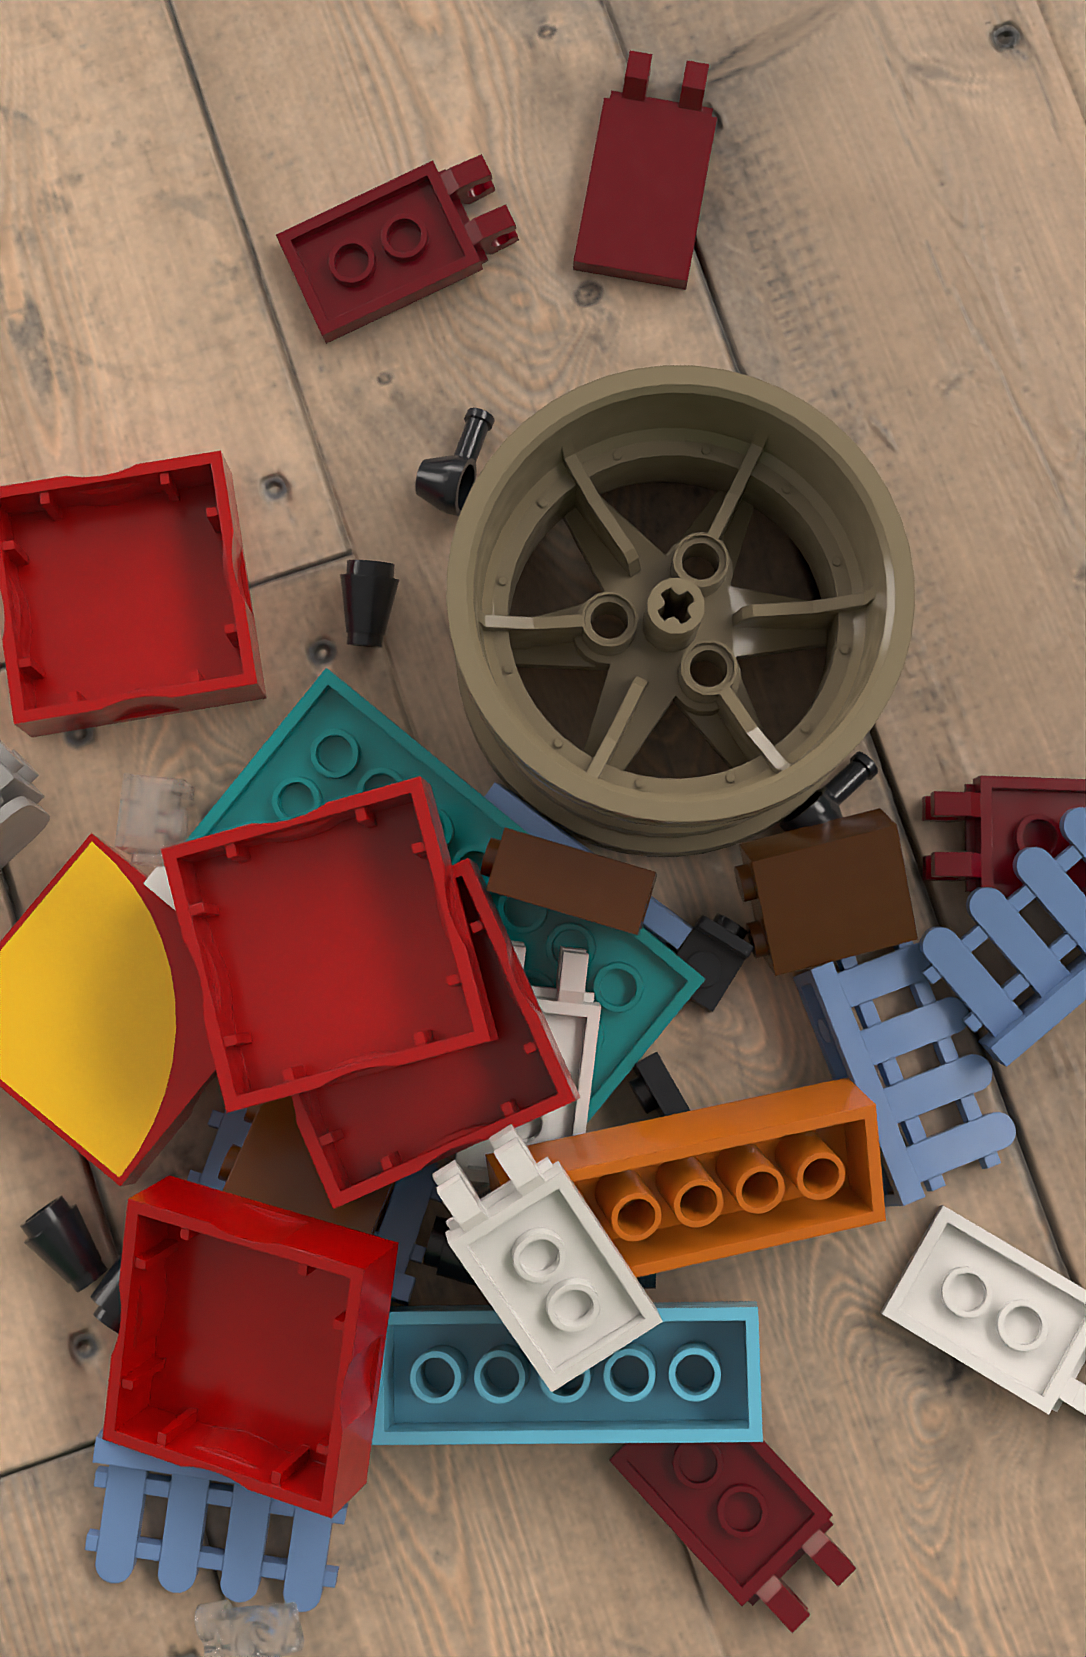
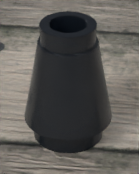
M347 560L346 574H340L347 645L382 648L383 636L386 633L399 584V579L394 578L395 564L372 560Z
M62 1195L45 1205L20 1225L28 1237L24 1243L68 1284L70 1283L76 1292H80L91 1285L108 1270L101 1260L102 1257L77 1204L70 1207Z

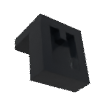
M719 913L715 915L713 920L702 915L696 921L692 931L676 953L706 978L689 1000L710 1013L715 1010L743 962L749 958L755 948L744 940L748 932L742 926Z
M658 1052L650 1054L635 1064L633 1070L637 1077L630 1080L629 1085L646 1114L655 1109L660 1117L691 1111Z

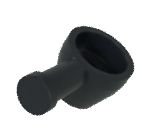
M469 408L464 418L466 424L454 455L424 459L417 472L415 482L416 494L440 511L450 515L459 516L468 494L476 481V461L486 434L492 429L495 421L489 412L480 408Z
M856 752L850 758V763L823 788L815 791L798 809L785 817L779 826L784 832L842 818L843 815L839 805L866 780H871L878 774L876 764L865 753Z

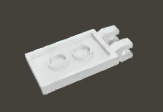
M511 941L524 969L526 946H524V942ZM561 946L556 988L531 985L580 1098L516 1127L515 1130L526 1146L586 1133L601 1013L600 1003L594 1002V992L585 991L589 959L586 949ZM485 1140L456 1153L454 1160L458 1163L469 1181L489 1183L485 1154L494 1153L495 1149L491 1145L490 1140Z
M510 1124L489 1138L491 1145L495 1149V1157L511 1179L480 1199L472 1183L455 1160L432 1175L438 1185L436 1187L438 1195L453 1216L446 1221L447 1226L450 1228V1230L445 1232L449 1246L547 1387L553 1392L663 1321L657 1308L560 1162L557 1161L552 1164L547 1156L536 1163L528 1147L513 1125Z
M940 1205L880 1313L1048 1415L1051 1410L1058 1412L1063 1402L1086 1415V1385L1076 1380L1086 1361V1290L949 1208Z

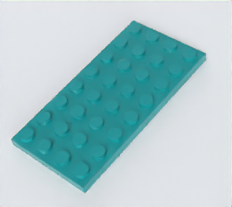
M325 668L186 841L251 823L261 824L290 820L305 815L329 801L419 776L432 787L452 865L469 858L477 863L479 870H481L483 857L491 837L501 840L505 827L526 834L529 833L328 668ZM482 875L486 885H488L490 877ZM490 892L511 941L524 942V946H526L524 971L530 985L556 988L561 946L586 949V953L589 954L585 991L594 992V1002L600 1003L601 1013L587 1118L588 1123L706 978L643 926L641 933L635 935Z

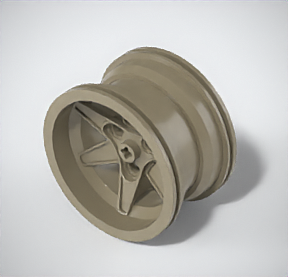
M663 365L632 369L608 375L579 386L537 411L501 444L473 484L459 515L451 542L448 561L446 605L451 642L455 654L459 691L465 714L476 742L490 766L503 783L520 799L569 835L594 846L619 853L646 857H681L704 854L731 847L775 826L798 809L826 781L832 771L860 744L879 719L894 692L903 670L912 637L915 611V583L910 546L902 519L888 488L873 464L857 444L832 420L804 400L780 387L755 377L725 369L703 366ZM649 482L681 483L717 491L680 540L671 547L666 555L599 495L618 487ZM753 509L758 510L777 524L798 547L813 573L822 598L821 600L808 601L730 586ZM563 518L602 593L596 594L583 604L537 617L510 616L515 589L525 564L548 531ZM691 557H701L711 563L715 574L708 579L698 580L686 574L682 563ZM609 614L620 618L626 630L619 637L607 639L597 635L592 629L591 623L598 616ZM826 647L823 673L809 710L802 721L783 740L773 746L763 731L747 693L737 660ZM700 661L713 663L721 671L722 682L714 687L701 686L693 680L690 674V667ZM516 667L608 671L584 751H581L565 739L546 720L524 687ZM672 702L675 703L730 768V770L686 779L656 778L625 771Z

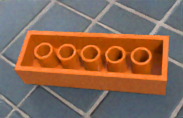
M848 1077L527 1145L536 1163L547 1156L552 1164L557 1161L560 1162L636 1278L886 1221L876 1104ZM489 1153L485 1154L490 1190L492 1192L511 1179L495 1157V1154Z

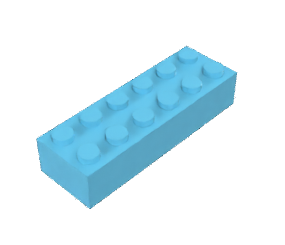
M653 1302L660 1314L662 1323L553 1392L547 1387L491 1305L390 1306L372 1445L763 1442L757 1302Z

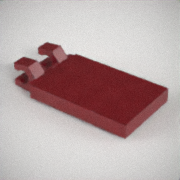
M630 50L623 92L611 90L610 98H604L574 255L573 270L686 290L717 117H712L713 108L702 106L709 64L686 61L679 102L646 97L653 54Z
M482 154L438 172L432 160L276 234L326 344L483 270L482 264L488 261L486 254H494L519 241L516 233V224L506 204L475 217L471 221L462 205L472 204L495 191L492 174Z
M980 775L973 779V784L964 785V792L934 791L931 793V796L922 797V821L950 823L965 821V852H932L931 855L923 856V880L965 881V892H972L979 887H990L999 890L1007 899L1023 885L1013 871V860L1020 850L1027 847L1042 848L1054 859L1070 845L1062 836L1059 823L1062 815L1067 810L1075 807H1086V779ZM1081 858L1065 873L1086 896V863Z
M764 1439L763 1442L624 1443L609 1458L613 1466L741 1606L747 1601L753 1606L761 1599L791 1633L811 1614L808 1611V1607L781 1577L805 1553L811 1557L838 1587L856 1570L853 1562L826 1534L834 1525L829 1520L833 1516L831 1511Z

